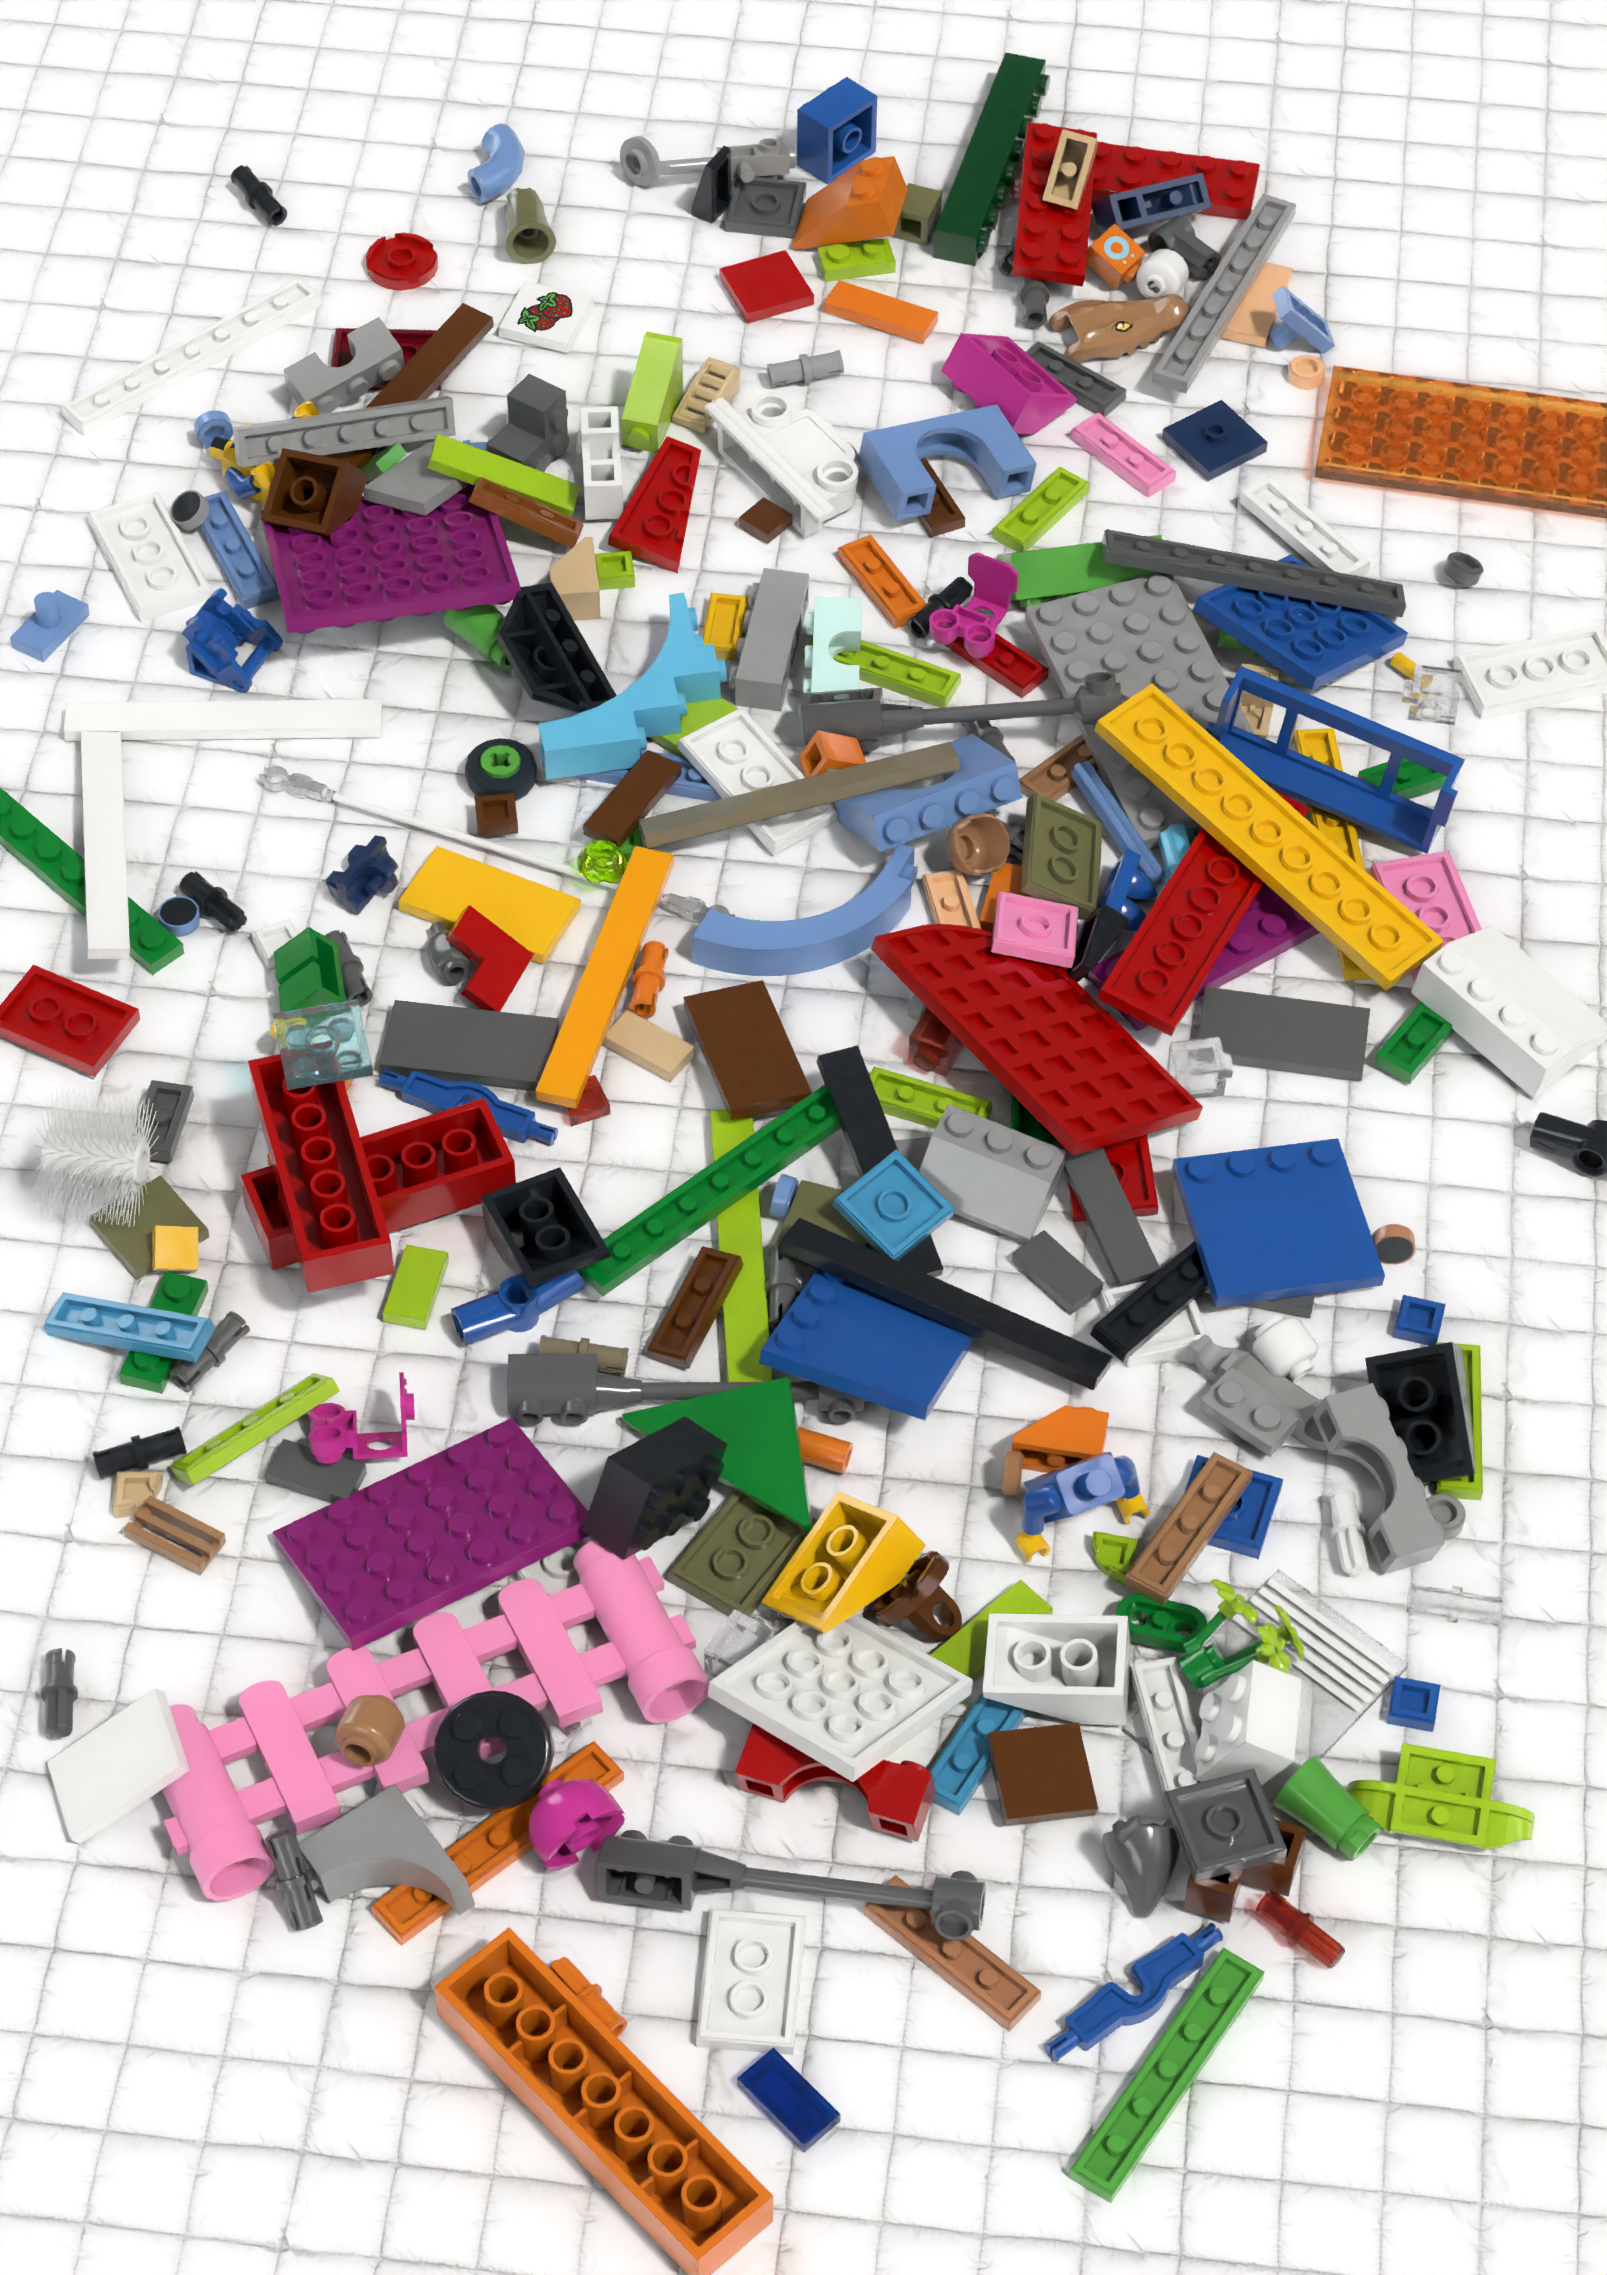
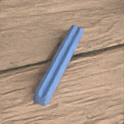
M1085 761L1075 764L1071 772L1073 780L1121 851L1124 853L1128 848L1140 854L1141 858L1137 869L1142 871L1152 884L1157 885L1160 883L1161 878L1165 875L1163 868L1092 763Z

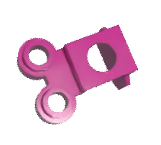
M977 552L968 557V575L974 581L973 598L966 607L956 604L953 610L939 609L934 611L929 620V633L935 642L943 645L954 642L958 636L964 638V648L972 657L984 658L995 647V629L1010 610V595L1018 591L1019 573L1012 565ZM975 610H988L992 613L993 619L991 620V617L976 612Z
M404 1372L399 1373L402 1431L358 1434L356 1410L345 1411L343 1406L335 1403L319 1404L309 1411L311 1430L309 1432L310 1452L315 1456L316 1461L326 1464L337 1462L342 1458L346 1448H353L354 1459L408 1457L406 1420H415L414 1393H407V1389H405L407 1380L404 1379ZM375 1441H388L393 1444L390 1448L375 1450L368 1447L370 1443Z

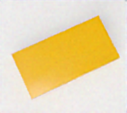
M436 846L398 900V906L400 911L429 922H443L446 928L451 930L461 912L468 905H471L532 952L534 955L531 960L544 964L580 911L581 899Z

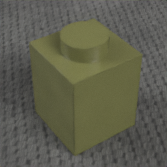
M908 183V192L893 237L927 246L941 216L942 191Z

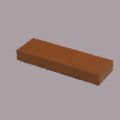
M479 477L469 499V502L570 548L576 545L584 526L578 520L483 477Z

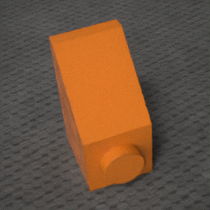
M1065 1405L1014 1434L1012 1451H1021L1024 1454L1022 1469L1045 1473L1104 1452L1109 1412L1097 1411L1087 1406L1072 1407Z

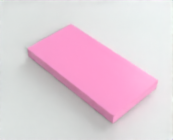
M1449 851L1372 863L1371 876L1444 940L1441 948L1451 941L1482 930ZM1421 965L1411 972L1414 982Z

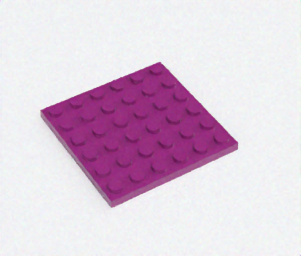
M469 484L426 516L364 500V496H362L357 512L329 536L262 521L287 633L297 632L306 634L319 628L333 626L347 628L360 622H388L395 617L408 615L422 617L436 611L450 609L464 611L477 605H504L509 603L511 600H514L517 592L521 591L498 515L469 502L475 485Z

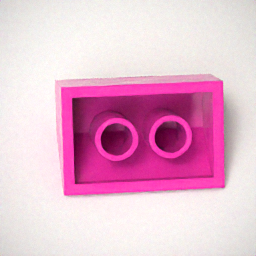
M961 333L941 370L952 380L951 385L956 390L967 394L975 401L974 406L976 408L997 405L1016 434L1034 435L1071 408L1077 401V398L1013 340L1006 336Z

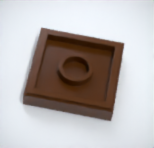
M1079 1722L988 1732L985 1740L1004 1826L1096 1815L1099 1808Z

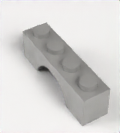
M1373 1383L1325 1396L1313 1413V1417L1331 1455L1345 1456L1361 1463L1374 1475L1382 1491V1513L1365 1535L1383 1575L1431 1561L1445 1544L1443 1528L1438 1518L1432 1515L1428 1507L1422 1481L1414 1475L1410 1467L1404 1441L1399 1436H1396L1391 1425L1387 1403L1382 1397L1378 1396Z

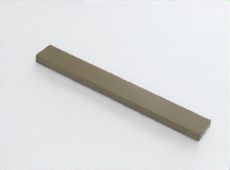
M946 742L639 820L646 846L651 849L956 772L960 769V764L951 742Z

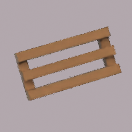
M152 1496L146 1499L145 1508L143 1510L139 1508L135 1513V1521L133 1523L128 1522L124 1527L125 1537L199 1575L203 1573L226 1543L225 1533ZM148 1526L168 1536L169 1540L179 1545H185L203 1555L199 1558L144 1530V1527Z

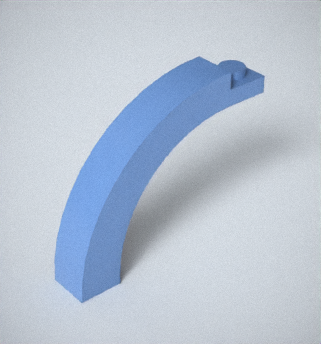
M905 844L898 845L881 873L862 893L847 903L819 915L797 920L760 921L731 916L710 908L692 935V963L731 974L783 976L819 970L860 954L872 947L875 936L890 933L911 908V889L918 873V867L914 866L915 848Z

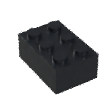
M684 1416L612 1454L606 1461L582 1531L625 1560L641 1550H648L656 1541L665 1536L674 1535L681 1527L688 1523L699 1521L710 1506L708 1495L711 1487L723 1471L724 1463L721 1461L727 1443Z

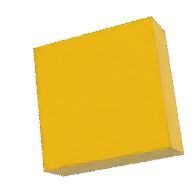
M155 1225L152 1228V1271L196 1272L198 1270V1227Z

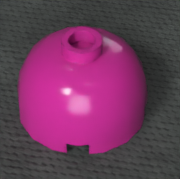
M556 1779L544 1786L538 1793L540 1800L533 1807L528 1823L529 1838L549 1870H561L579 1862L576 1855L577 1852L590 1846L593 1852H596L601 1848L606 1835L615 1836L624 1824L625 1818L622 1815L624 1811L603 1785L593 1780L572 1779L563 1782L562 1779Z

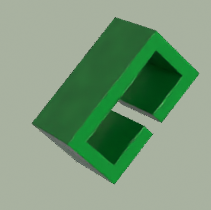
M307 927L273 952L276 968L275 976L280 984L278 991L282 1016L285 1017L292 1014L304 1015L307 1021L305 1029L312 1032L347 1007L339 949L336 942Z

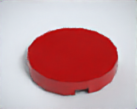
M396 233L395 238L386 240V236L377 239L369 247L366 254V267L368 276L376 284L386 289L410 290L427 284L435 276L438 269L437 252L433 249V244L428 239L417 234Z

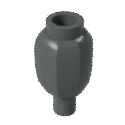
M435 922L430 927L432 937L428 941V954L434 973L439 977L446 979L450 983H459L468 976L471 959L446 940L450 930H447L446 925L443 922Z

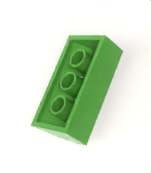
M1161 535L1147 536V537L1162 539V536H1161ZM1102 541L997 555V560L1012 565L1019 573L1018 591L1010 595V600H1020L1021 607L1042 604L1043 597L1058 595V599L1080 594V592L1091 591L1160 573L1103 562Z

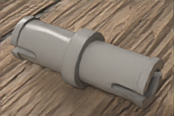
M836 350L835 352L810 357L807 354L799 355V359L775 364L770 363L767 364V372L772 388L798 381H803L804 384L812 383L813 378L838 373L843 374L844 365L840 350Z

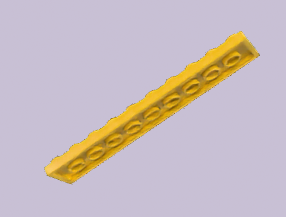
M1153 683L1097 720L1094 731L1385 991L1441 949L1444 940Z

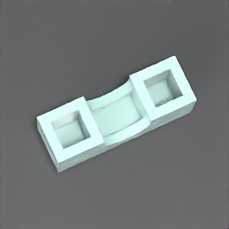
M815 596L814 612H807L806 635H813V645H805V669H812V679H804L803 694L859 689V665H844L835 661L833 657L841 652H860L862 598Z

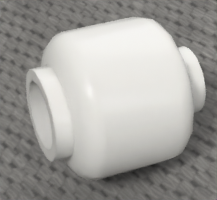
M1159 249L1151 253L1137 271L1136 283L1139 291L1147 299H1154L1169 294L1177 295L1188 280L1189 271L1187 263L1177 252L1169 249Z
M1279 1314L1265 1322L1254 1332L1257 1339L1252 1347L1253 1353L1273 1376H1284L1285 1378L1289 1376L1295 1382L1307 1375L1315 1367L1311 1360L1318 1352V1345L1298 1318H1285L1283 1314Z

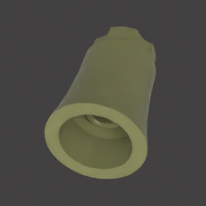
M531 188L513 189L507 195V203L504 209L507 224V252L511 258L519 263H539L547 259L554 251L556 246L555 235L548 224L543 203L536 191Z

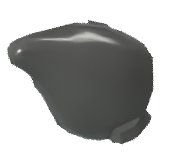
M1138 1815L1130 1817L1126 1822L1122 1820L1116 1821L1112 1825V1831L1102 1835V1840L1108 1861L1126 1886L1134 1914L1140 1918H1147L1153 1913L1170 1881L1178 1859L1180 1843L1170 1819L1166 1820L1163 1825L1156 1823L1142 1824Z

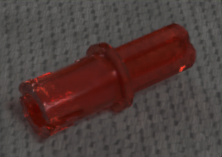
M1272 1889L1270 1893L1268 1892L1257 1905L1255 1914L1284 1935L1289 1946L1298 1944L1327 1968L1335 1967L1345 1953L1344 1947L1313 1923L1314 1915L1309 1912L1304 1914L1290 1904L1276 1890Z

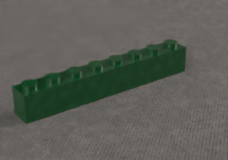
M1005 52L935 228L934 258L975 266L980 252L986 253L990 240L989 229L995 230L999 216L998 206L1004 207L1008 191L1006 185L1013 184L1016 173L1015 162H1021L1023 158L1027 122H1033V117L1038 118L1042 104L1041 96H1046L1048 93L1050 75L1045 74L1046 60Z

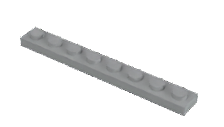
M1262 194L1154 369L1152 383L1185 394L1188 392L1295 216V203Z

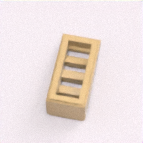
M709 357L699 369L674 412L672 422L705 434L715 422L705 412V406L721 397L728 403L740 390L739 368ZM691 409L704 413V416L691 412Z

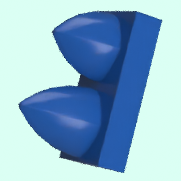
M1127 848L1110 872L1098 909L1105 904L1129 919L1126 930L1137 931L1147 915L1136 903L1126 897L1150 899L1157 897L1158 893L1150 879L1137 869L1141 855Z

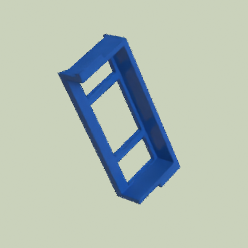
M1240 666L1222 699L1216 724L1209 722L1206 727V731L1269 787L1428 854L1441 826L1445 827L1449 820L1458 793L1457 790H1454V787L1465 759L1243 666ZM1243 691L1286 708L1277 744L1234 726ZM1298 715H1303L1391 752L1380 787L1290 750L1289 746ZM1403 758L1447 776L1439 792L1434 810L1392 793Z

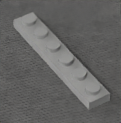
M448 396L233 427L236 465L241 468L259 465L267 461L271 463L278 462L282 448L322 456L389 446L397 442L402 444L435 439L437 433L446 437L456 436L453 399Z

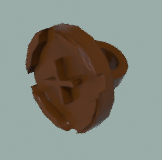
M929 1551L918 1557L907 1572L909 1576L903 1578L901 1584H897L875 1601L872 1614L883 1627L888 1628L907 1618L923 1636L934 1642H941L955 1635L960 1630L962 1615L955 1601L939 1586L949 1570V1562L937 1551ZM933 1609L937 1610L942 1616L943 1626L935 1620Z

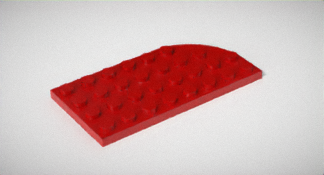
M928 924L875 936L871 950L1071 1155L1198 1120L1203 1106L1074 979H1071L1061 966L991 952L993 932L968 926Z

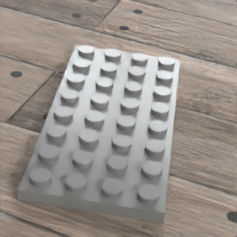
M1160 572L1030 606L1025 609V619L1064 699L1074 698L1080 685H1084V677L1086 675L1097 672H1110L1115 674L1116 683H1121L1122 703L1153 683L1205 730L1209 722L1216 724L1222 699L1230 685L1173 575ZM1239 705L1234 726L1255 734ZM1072 714L1108 789L1149 849L1159 846V832L1166 830L1172 824L1184 823L1185 827L1193 829L1194 836L1198 835L1202 827L1101 736L1093 733L1092 725H1083L1077 716Z

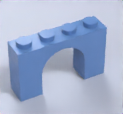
M997 405L864 432L858 462L896 521L930 514L937 485L920 460L922 458L945 455L968 462L978 470L997 499L1030 492L1037 465Z
M970 734L951 741L959 759L960 769L956 772L944 774L943 782L913 790L888 788L835 802V807L838 812V821L877 851L882 852L951 826L966 816L985 813L1021 799L1022 793L1016 762L974 734Z

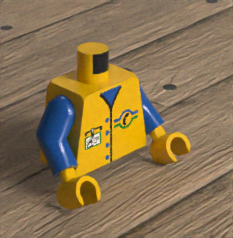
M306 401L296 408L294 417L291 419L320 415L321 413L311 401ZM216 436L211 442L209 455L211 458L221 461L224 482L240 499L253 497L266 503L278 462L271 463L267 461L259 465L241 468L236 465L234 439L228 440Z

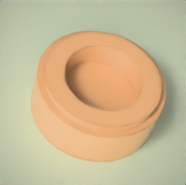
M1301 355L1290 361L1287 378L1294 387L1311 390L1322 385L1325 376V365L1319 358L1311 355Z

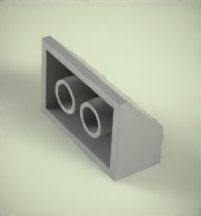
M948 1104L931 1136L919 1172L955 1208L954 1214L1027 1243L1033 1238L1062 1179L1067 1151Z

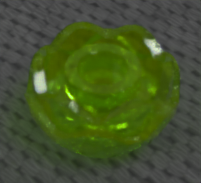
M598 840L591 842L577 856L579 873L584 875L593 884L600 882L615 883L624 874L627 867L626 857L622 850L609 841Z

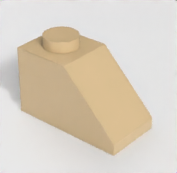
M1062 129L1043 195V201L1074 210L1078 209L1098 147L1097 138Z
M584 537L550 567V582L553 583L574 621L601 619L600 590L593 538Z

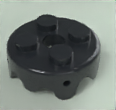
M489 1690L474 1693L459 1701L448 1711L440 1723L434 1744L436 1769L443 1784L455 1797L465 1804L487 1811H505L523 1804L538 1795L547 1782L555 1753L554 1740L544 1716L536 1707L522 1697L506 1691ZM489 1737L502 1738L507 1748L505 1757L495 1764L486 1763L480 1755V1747Z

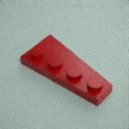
M666 436L609 534V546L622 551H631V554L678 573L701 449Z

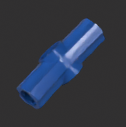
M574 1270L529 1287L519 1276H511L501 1283L499 1291L451 1308V1317L461 1342L467 1345L507 1329L513 1332L531 1330L537 1325L540 1314L584 1289L583 1279L578 1270Z

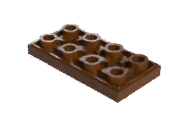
M763 980L683 997L685 1012L730 1120L748 1118L753 1115L780 1109H790L812 1093Z

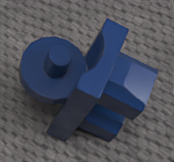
M375 835L366 846L356 844L348 853L347 861L349 867L344 872L333 871L326 879V885L331 896L343 900L348 912L351 914L359 915L378 891L391 893L397 887L398 880L394 872L397 870L398 865L387 852V841L383 836Z

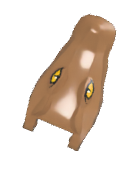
M1176 294L1137 301L1087 300L1075 302L1058 310L1050 317L1049 322L1056 332H1062L1073 326L1079 341L1069 346L1065 351V355L1081 364L1093 358L1107 357L1119 359L1124 353L1132 355L1139 345L1146 349L1151 341H1159L1162 332H1169L1172 328L1181 326L1190 310L1185 300Z

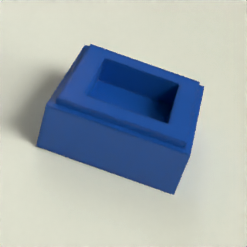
M1403 1295L1393 1338L1428 1346L1436 1345L1446 1304Z
M1394 1676L1387 1724L1433 1732L1440 1684Z

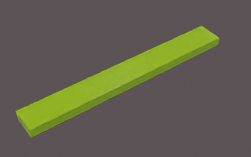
M710 1110L714 1162L754 1134L753 1116L730 1120L727 1110ZM757 1187L717 1216L719 1251L741 1256L744 1264L723 1303L728 1382H767L772 1380V1368L759 1364L761 1349L769 1339L759 1192Z

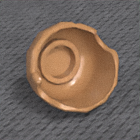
M980 813L961 818L952 825L947 834V855L955 869L969 876L985 875L1001 869L1010 853L1009 835L1003 822L989 813Z

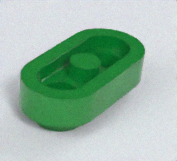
M1142 1594L1126 1596L1119 1602L1116 1609V1616H1128L1130 1641L1179 1653H1187L1183 1644L1194 1638L1207 1625L1204 1614L1194 1606L1170 1600L1163 1606ZM1139 1620L1142 1621L1144 1625H1137L1132 1623V1621ZM1185 1631L1189 1633V1635L1177 1634L1176 1632Z

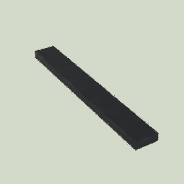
M798 1218L781 1238L778 1250L784 1254L1090 1390H1094L1110 1369L1113 1359L1112 1355L802 1218Z

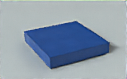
M1200 1455L1196 1456L1185 1492L1209 1458ZM1253 1471L1251 1483L1207 1545L1259 1559L1281 1493L1283 1479Z

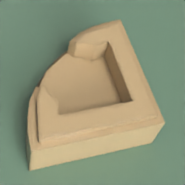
M162 1471L117 1472L113 1504L114 1517L122 1518L134 1515L139 1508L142 1510L145 1508V1501L149 1496L157 1498L163 1485Z

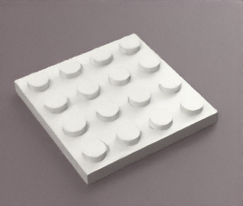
M855 1613L826 1634L799 1621L794 1622L709 1681L708 1697L854 1782L970 1696L973 1679Z

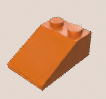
M872 157L860 161L808 198L792 242L793 249L800 250L893 236L908 192L895 157Z

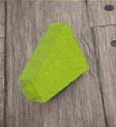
M646 331L621 418L622 446L655 453L661 447L672 421V416L683 395L682 338Z

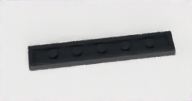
M857 1045L818 1055L816 1063L861 1178L893 1151L898 1150ZM931 1234L898 1260L933 1277L942 1275L944 1270Z

